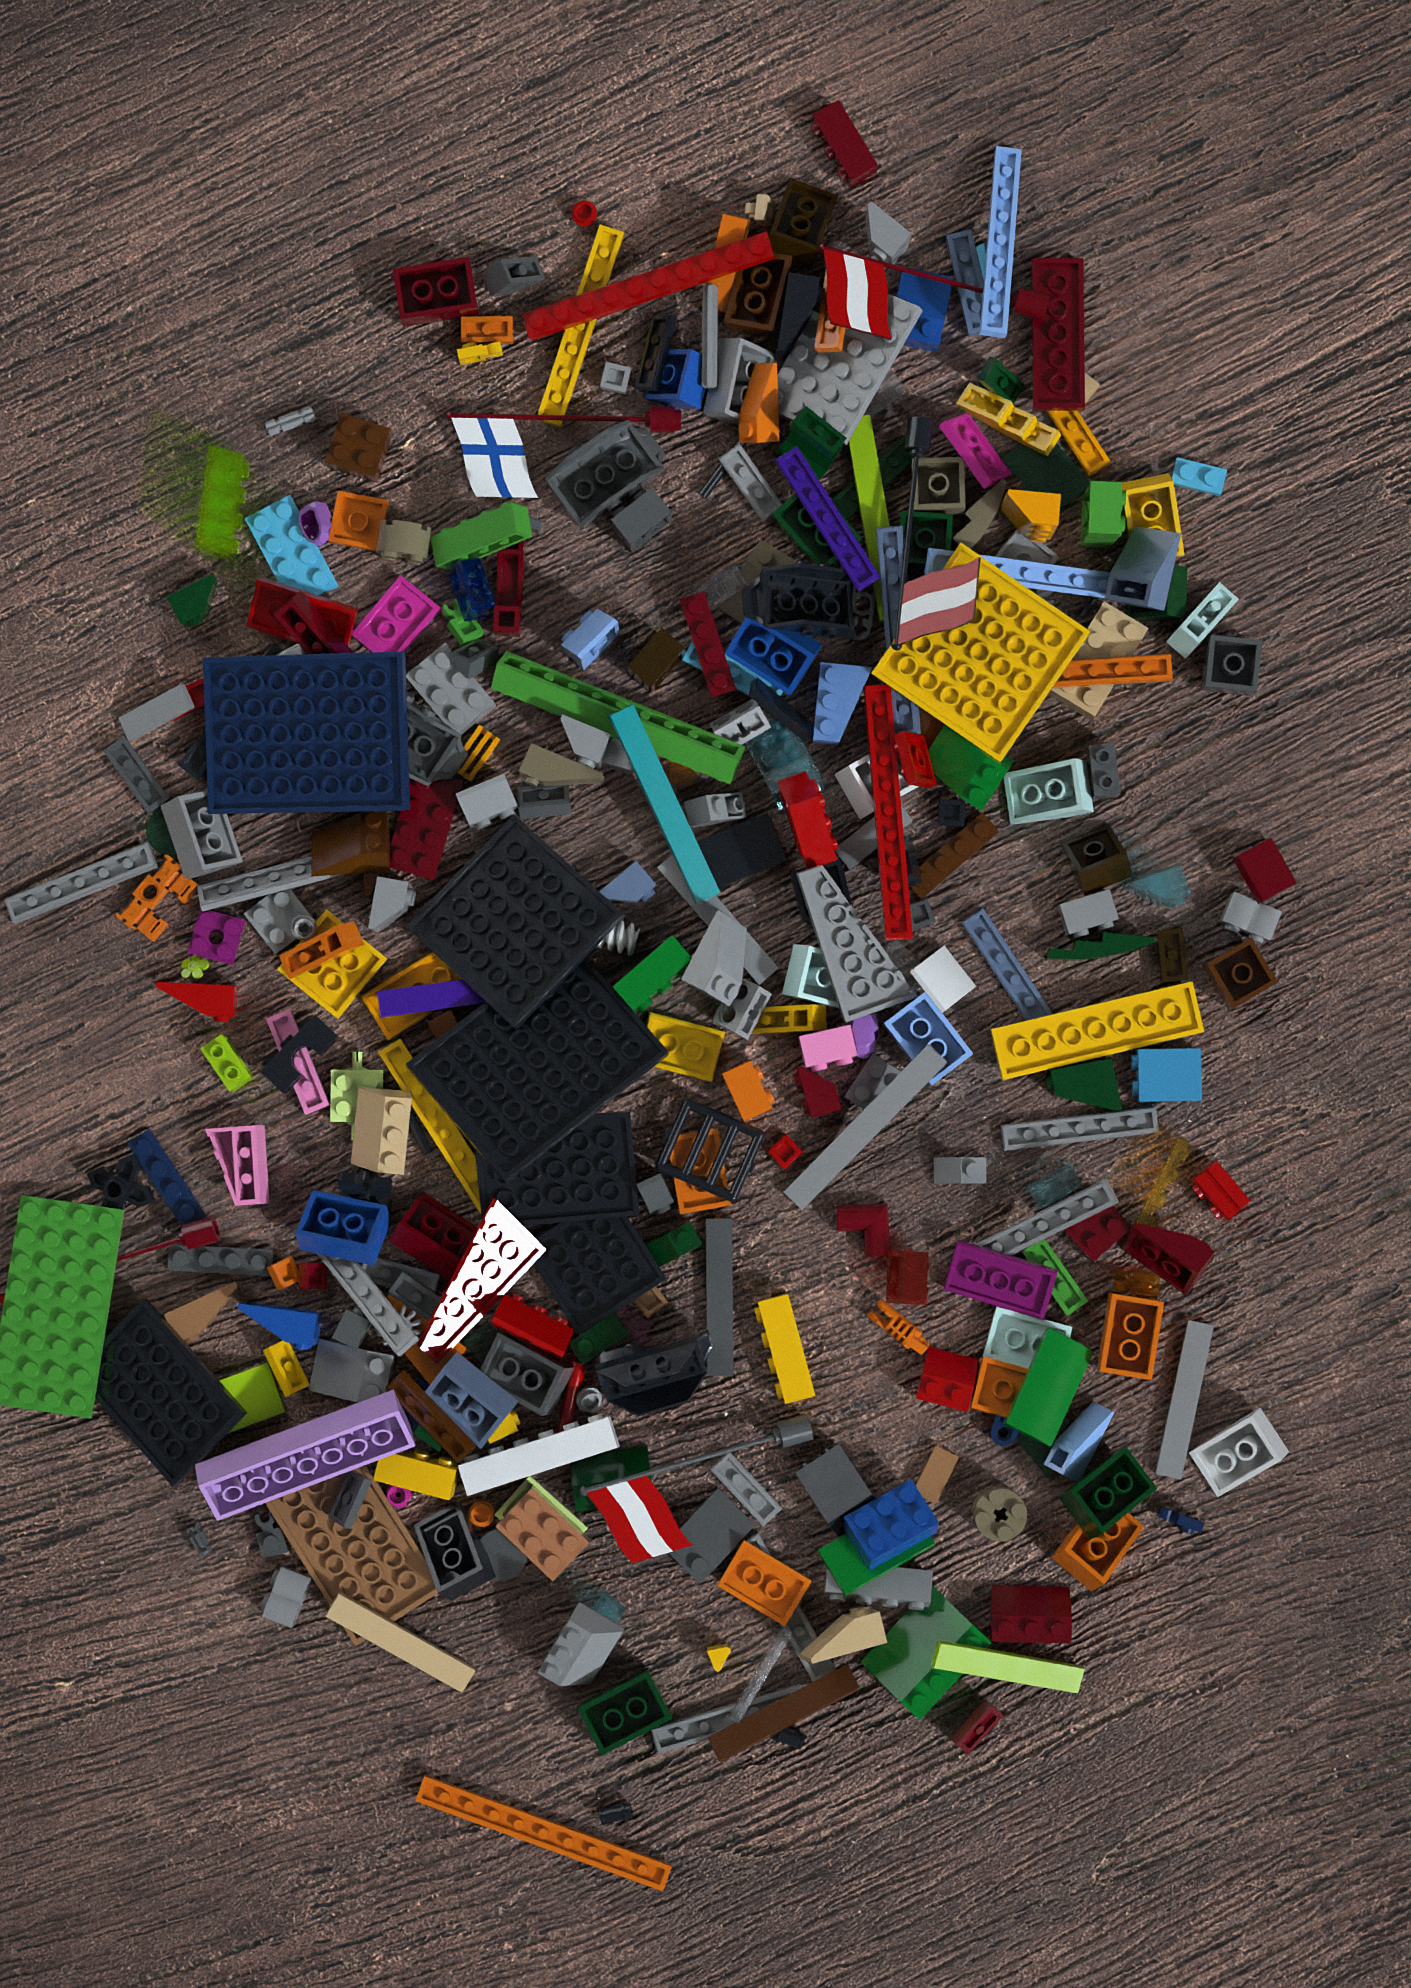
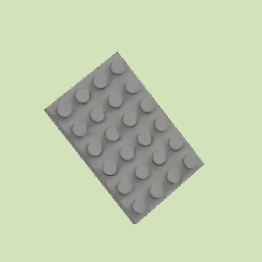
M888 294L887 321L891 340L845 328L842 352L818 353L814 349L820 306L816 307L777 375L779 416L792 422L807 406L847 437L844 445H847L922 313L920 306Z

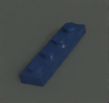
M151 1129L146 1130L127 1143L132 1152L137 1154L142 1167L181 1226L207 1216Z

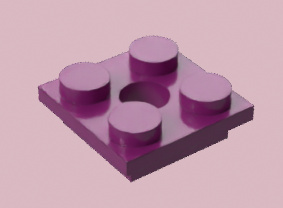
M200 908L187 953L233 965L246 920L210 910L202 911ZM214 930H221L224 934V939L219 944H213L210 939L211 933Z

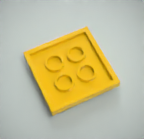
M326 909L316 921L317 930L312 938L344 923ZM362 938L365 945L289 980L339 1019L386 962L387 958ZM301 940V941L298 943V945H300V944H302V943H304V942H306V941H308V940ZM281 964L277 970L288 978L284 966Z

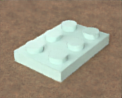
M995 1307L983 1357L1028 1369L1045 1329L1051 1328L1070 1338L1072 1327Z

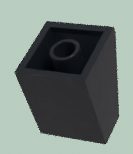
M840 1444L827 1447L822 1451L820 1457L814 1461L809 1460L803 1463L799 1468L800 1470L796 1472V1475L821 1514L838 1537L845 1533L842 1528L844 1516L876 1499Z

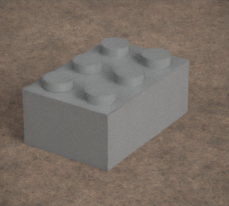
M444 643L407 673L406 678L429 707L436 712L438 718L463 735L496 707V704L474 677L467 679L449 658V653L452 652L451 649Z

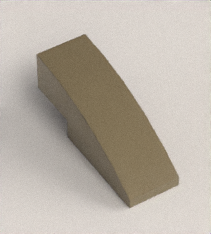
M1001 479L964 513L963 519L968 524L952 538L951 544L955 548L960 543H963L972 550L984 536L1002 500L1006 485L1004 479Z

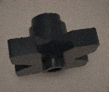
M134 1153L119 1159L116 1173L104 1166L87 1173L92 1188L102 1190L105 1195L101 1207L125 1210L127 1201L138 1208L155 1201L150 1186L134 1182L142 1168L137 1154Z
M362 1168L357 1174L340 1172L338 1189L343 1191L340 1193V1196L387 1205L389 1216L391 1215L392 1200L388 1198L392 1191L391 1178L380 1177V1173Z

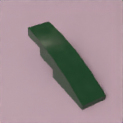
M1103 932L1100 934V942L1076 940L1073 943V950L1049 948L1047 949L1046 960L1079 961L1110 957L1153 944L1155 937Z

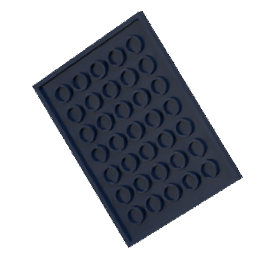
M405 652L203 658L209 814L410 810Z

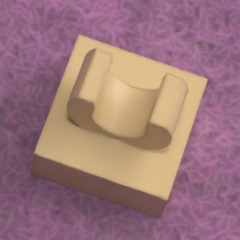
M757 194L756 203H746L745 214H749V218H753L762 227H772L775 202L767 194Z

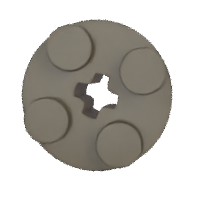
M380 520L376 553L380 554L379 559L394 562L396 558L405 559V564L420 566V563L427 560L431 528L427 526L424 531L421 530L422 524L393 520L392 525H386V520Z
M994 1486L983 1490L975 1498L972 1506V1516L976 1527L985 1537L993 1541L1006 1542L1015 1538L1023 1530L1027 1520V1509L1023 1500L1012 1489L1004 1486ZM1003 1507L1004 1518L999 1517L996 1520V1515L993 1513L994 1510H1001Z

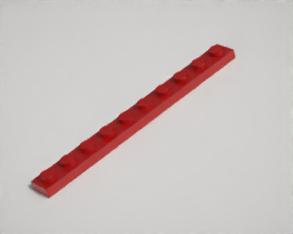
M763 232L524 313L522 316L528 338L533 341L773 260L775 256L768 233Z
M865 686L863 690L885 941L911 940L913 932L897 753L895 750L896 741L891 686Z

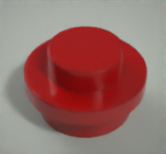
M579 201L572 208V219L578 226L588 227L596 221L597 209L589 201Z

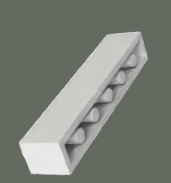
M603 1413L588 1417L589 1423L580 1426L578 1421L564 1425V1431L556 1434L551 1429L539 1433V1439L531 1442L526 1437L514 1441V1447L504 1450L502 1445L489 1449V1455L479 1458L478 1453L465 1457L463 1459L464 1463L458 1465L467 1496L618 1448L620 1445L611 1417L604 1418Z

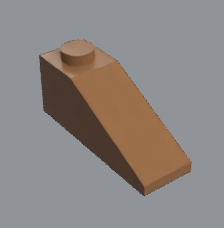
M233 1282L164 1314L166 1321L187 1344L200 1339L198 1334L206 1330L241 1286L240 1282Z

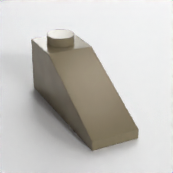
M532 743L519 769L523 782L537 787L538 784L557 786L603 783L604 781L603 773Z

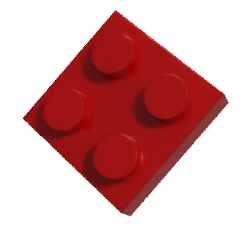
M906 731L895 734V750L901 758L903 765L901 767L903 779L909 785L924 788L936 786L937 783L925 736Z

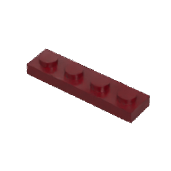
M705 592L681 598L680 603L711 699L736 691Z

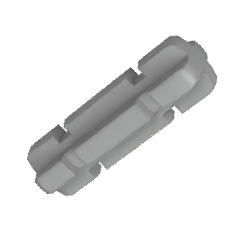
M309 406L301 409L299 413L295 411L278 417L279 420L275 421V419L266 421L265 426L268 434L273 436L280 433V430L284 432L303 425V422L307 424L315 421L316 416L313 408Z

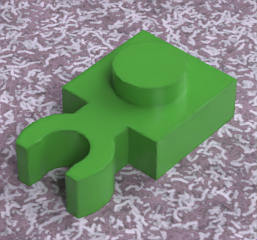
M454 599L451 604L454 610H450L446 604L442 606L441 614L450 620L447 627L460 646L482 637L484 630L470 611L465 614L462 612V604L458 599Z

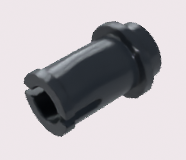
M785 1728L770 1736V1739L774 1740L775 1744L781 1742L800 1750L804 1743L805 1733Z
M621 1801L619 1805L599 1808L601 1824L605 1825L621 1820L628 1822L630 1818H633L631 1803Z

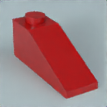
M156 982L158 989L206 1016L213 1017V1022L228 1023L229 1018H236L237 986Z

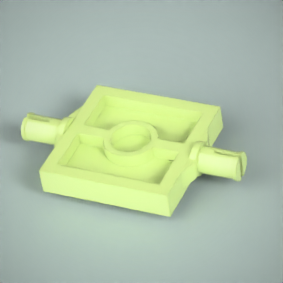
M352 1052V1067L345 1070H331L330 1122L350 1124L351 1140H353L358 1087L383 1089V1070H369L362 1067L363 1052H358V1062H356V1052Z

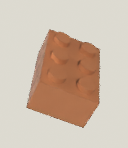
M534 1485L495 1526L552 1581L562 1573L591 1540Z

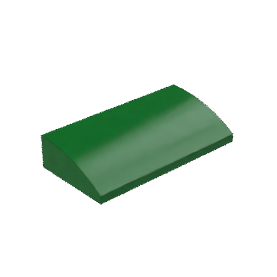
M1051 1328L1045 1329L1003 1425L1051 1447L1094 1351Z

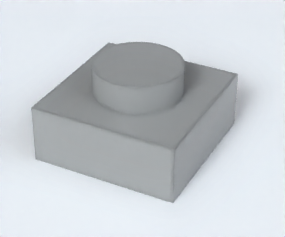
M606 362L600 389L625 395L631 367Z

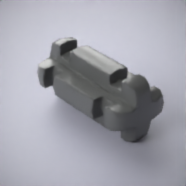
M196 1524L188 1528L186 1533L191 1535L189 1539L194 1550L199 1552L197 1556L203 1557L210 1553L212 1548H208L207 1544L209 1542L204 1532H200L199 1528L201 1526Z

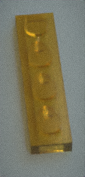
M1182 1137L1176 1138L1133 1226L1135 1223L1153 1226L1155 1218L1152 1216L1156 1208L1161 1209L1165 1203L1167 1195L1164 1192L1168 1184L1172 1186L1179 1174L1176 1168L1180 1161L1184 1163L1191 1150L1187 1147L1190 1141Z

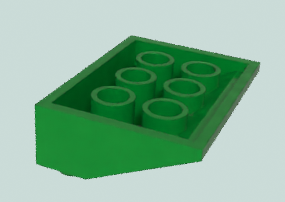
M932 1585L929 1607H924V1610L908 1609L885 1634L887 1643L874 1646L860 1662L915 1717L921 1720L963 1674L932 1667L931 1663L938 1640L987 1648L992 1642Z

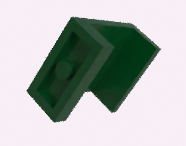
M805 406L791 422L789 428L792 430L784 443L775 451L774 456L778 458L797 446L818 480H820L829 470L847 437Z

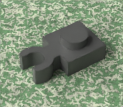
M270 1510L268 1511L270 1516L268 1522H264L261 1519L260 1513L255 1515L256 1524L262 1527L263 1530L256 1533L262 1559L289 1551L285 1534L280 1526L274 1527L275 1518Z

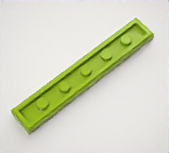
M941 1640L937 1642L931 1663L935 1669L1078 1693L1085 1671L1082 1665Z

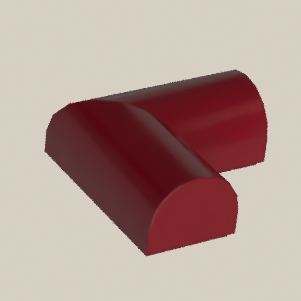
M888 1203L836 1206L837 1232L863 1231L864 1257L891 1256Z

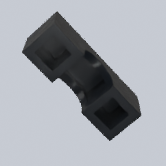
M314 1015L312 1018L307 1016L298 1026L301 1030L294 1037L290 1034L280 1044L282 1049L275 1056L272 1053L261 1064L264 1068L260 1072L283 1094H286L304 1076L294 1063L295 1055L300 1049L309 1047L320 1056H323L340 1038L317 1015Z

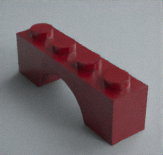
M526 540L497 551V590L493 619V633L495 636L521 637Z

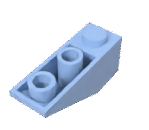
M1093 1401L1055 1441L1044 1465L1072 1480L1078 1481L1082 1478L1114 1412Z

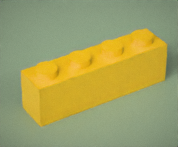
M788 1293L757 1301L759 1307L754 1308L757 1322H763L765 1332L761 1333L764 1348L770 1347L772 1358L768 1359L771 1374L777 1373L779 1383L774 1384L778 1399L784 1398V1402L787 1404L815 1396Z

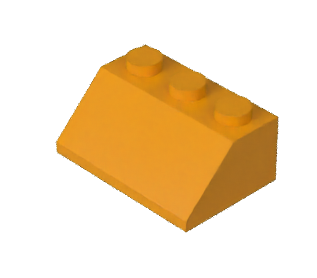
M1008 489L1001 504V510L1025 538H1031V542L1045 543L1046 539H1051L1058 527L1061 494Z

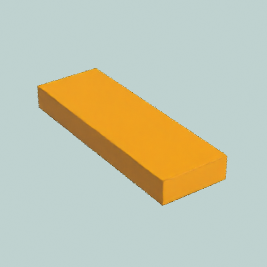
M1047 411V415L1057 430H1059L1062 438L1088 477L1111 463L1078 411Z

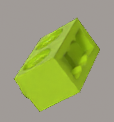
M220 1034L200 1048L229 1092H235L255 1078L225 1034Z

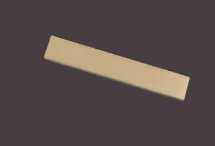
M341 1592L337 1594L326 1613L327 1618L461 1693L476 1671L475 1667Z

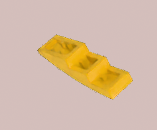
M972 383L967 385L956 402L958 407L978 420L1046 456L1050 454L1061 437L1059 430L1037 421L1035 415L1014 407L1012 401Z

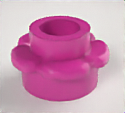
M389 1485L386 1489L389 1503L396 1508L406 1506L407 1501L411 1499V1491L393 1485ZM397 1492L401 1494L400 1497H396Z

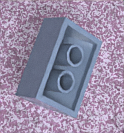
M458 1352L442 1368L425 1391L480 1449L519 1402Z

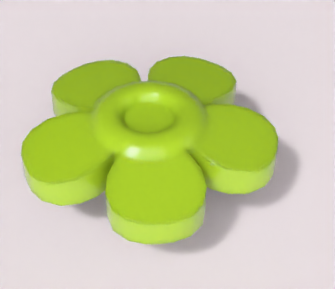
M193 955L191 960L185 959L181 964V967L184 969L181 973L182 977L186 980L192 976L196 980L200 979L203 976L202 970H206L209 967V961L197 955Z

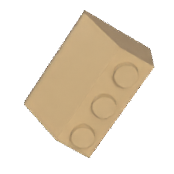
M358 1087L351 1164L377 1173L404 1175L412 1100L411 1091Z

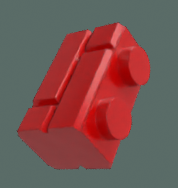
M1218 1161L1211 1162L1190 1180L1194 1185L1191 1188L1200 1200L1205 1198L1211 1206L1208 1210L1217 1220L1222 1218L1224 1221H1228L1251 1201Z

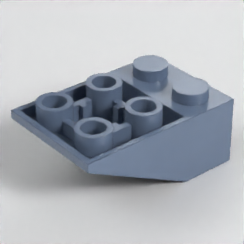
M1136 526L1110 572L1104 599L1164 611L1181 533Z

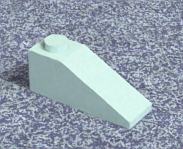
M1219 582L1166 642L1186 659L1239 599Z

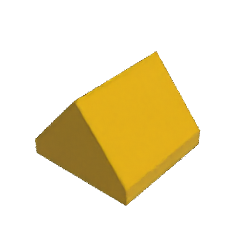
M727 1643L707 1647V1652L715 1671L721 1670L731 1652V1646Z

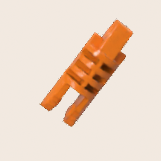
M881 1299L877 1305L890 1319L886 1320L874 1310H871L867 1317L885 1332H888L890 1336L899 1341L905 1348L909 1349L911 1347L922 1355L930 1345V1342L921 1335L923 1332L886 1301Z

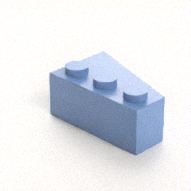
M820 663L812 743L839 745L872 667Z

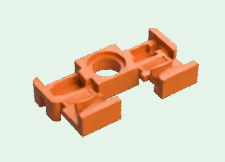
M164 855L167 860L153 876L148 874L132 893L135 898L121 914L116 912V917L133 930L138 929L153 942L169 924L162 918L159 920L155 918L152 910L168 891L171 893L175 891L179 895L177 898L186 904L196 893L197 886H199L191 878H184L183 873L179 872L180 870L182 871L180 864L169 855ZM150 885L155 886L157 889L156 896L153 899H146L144 890Z

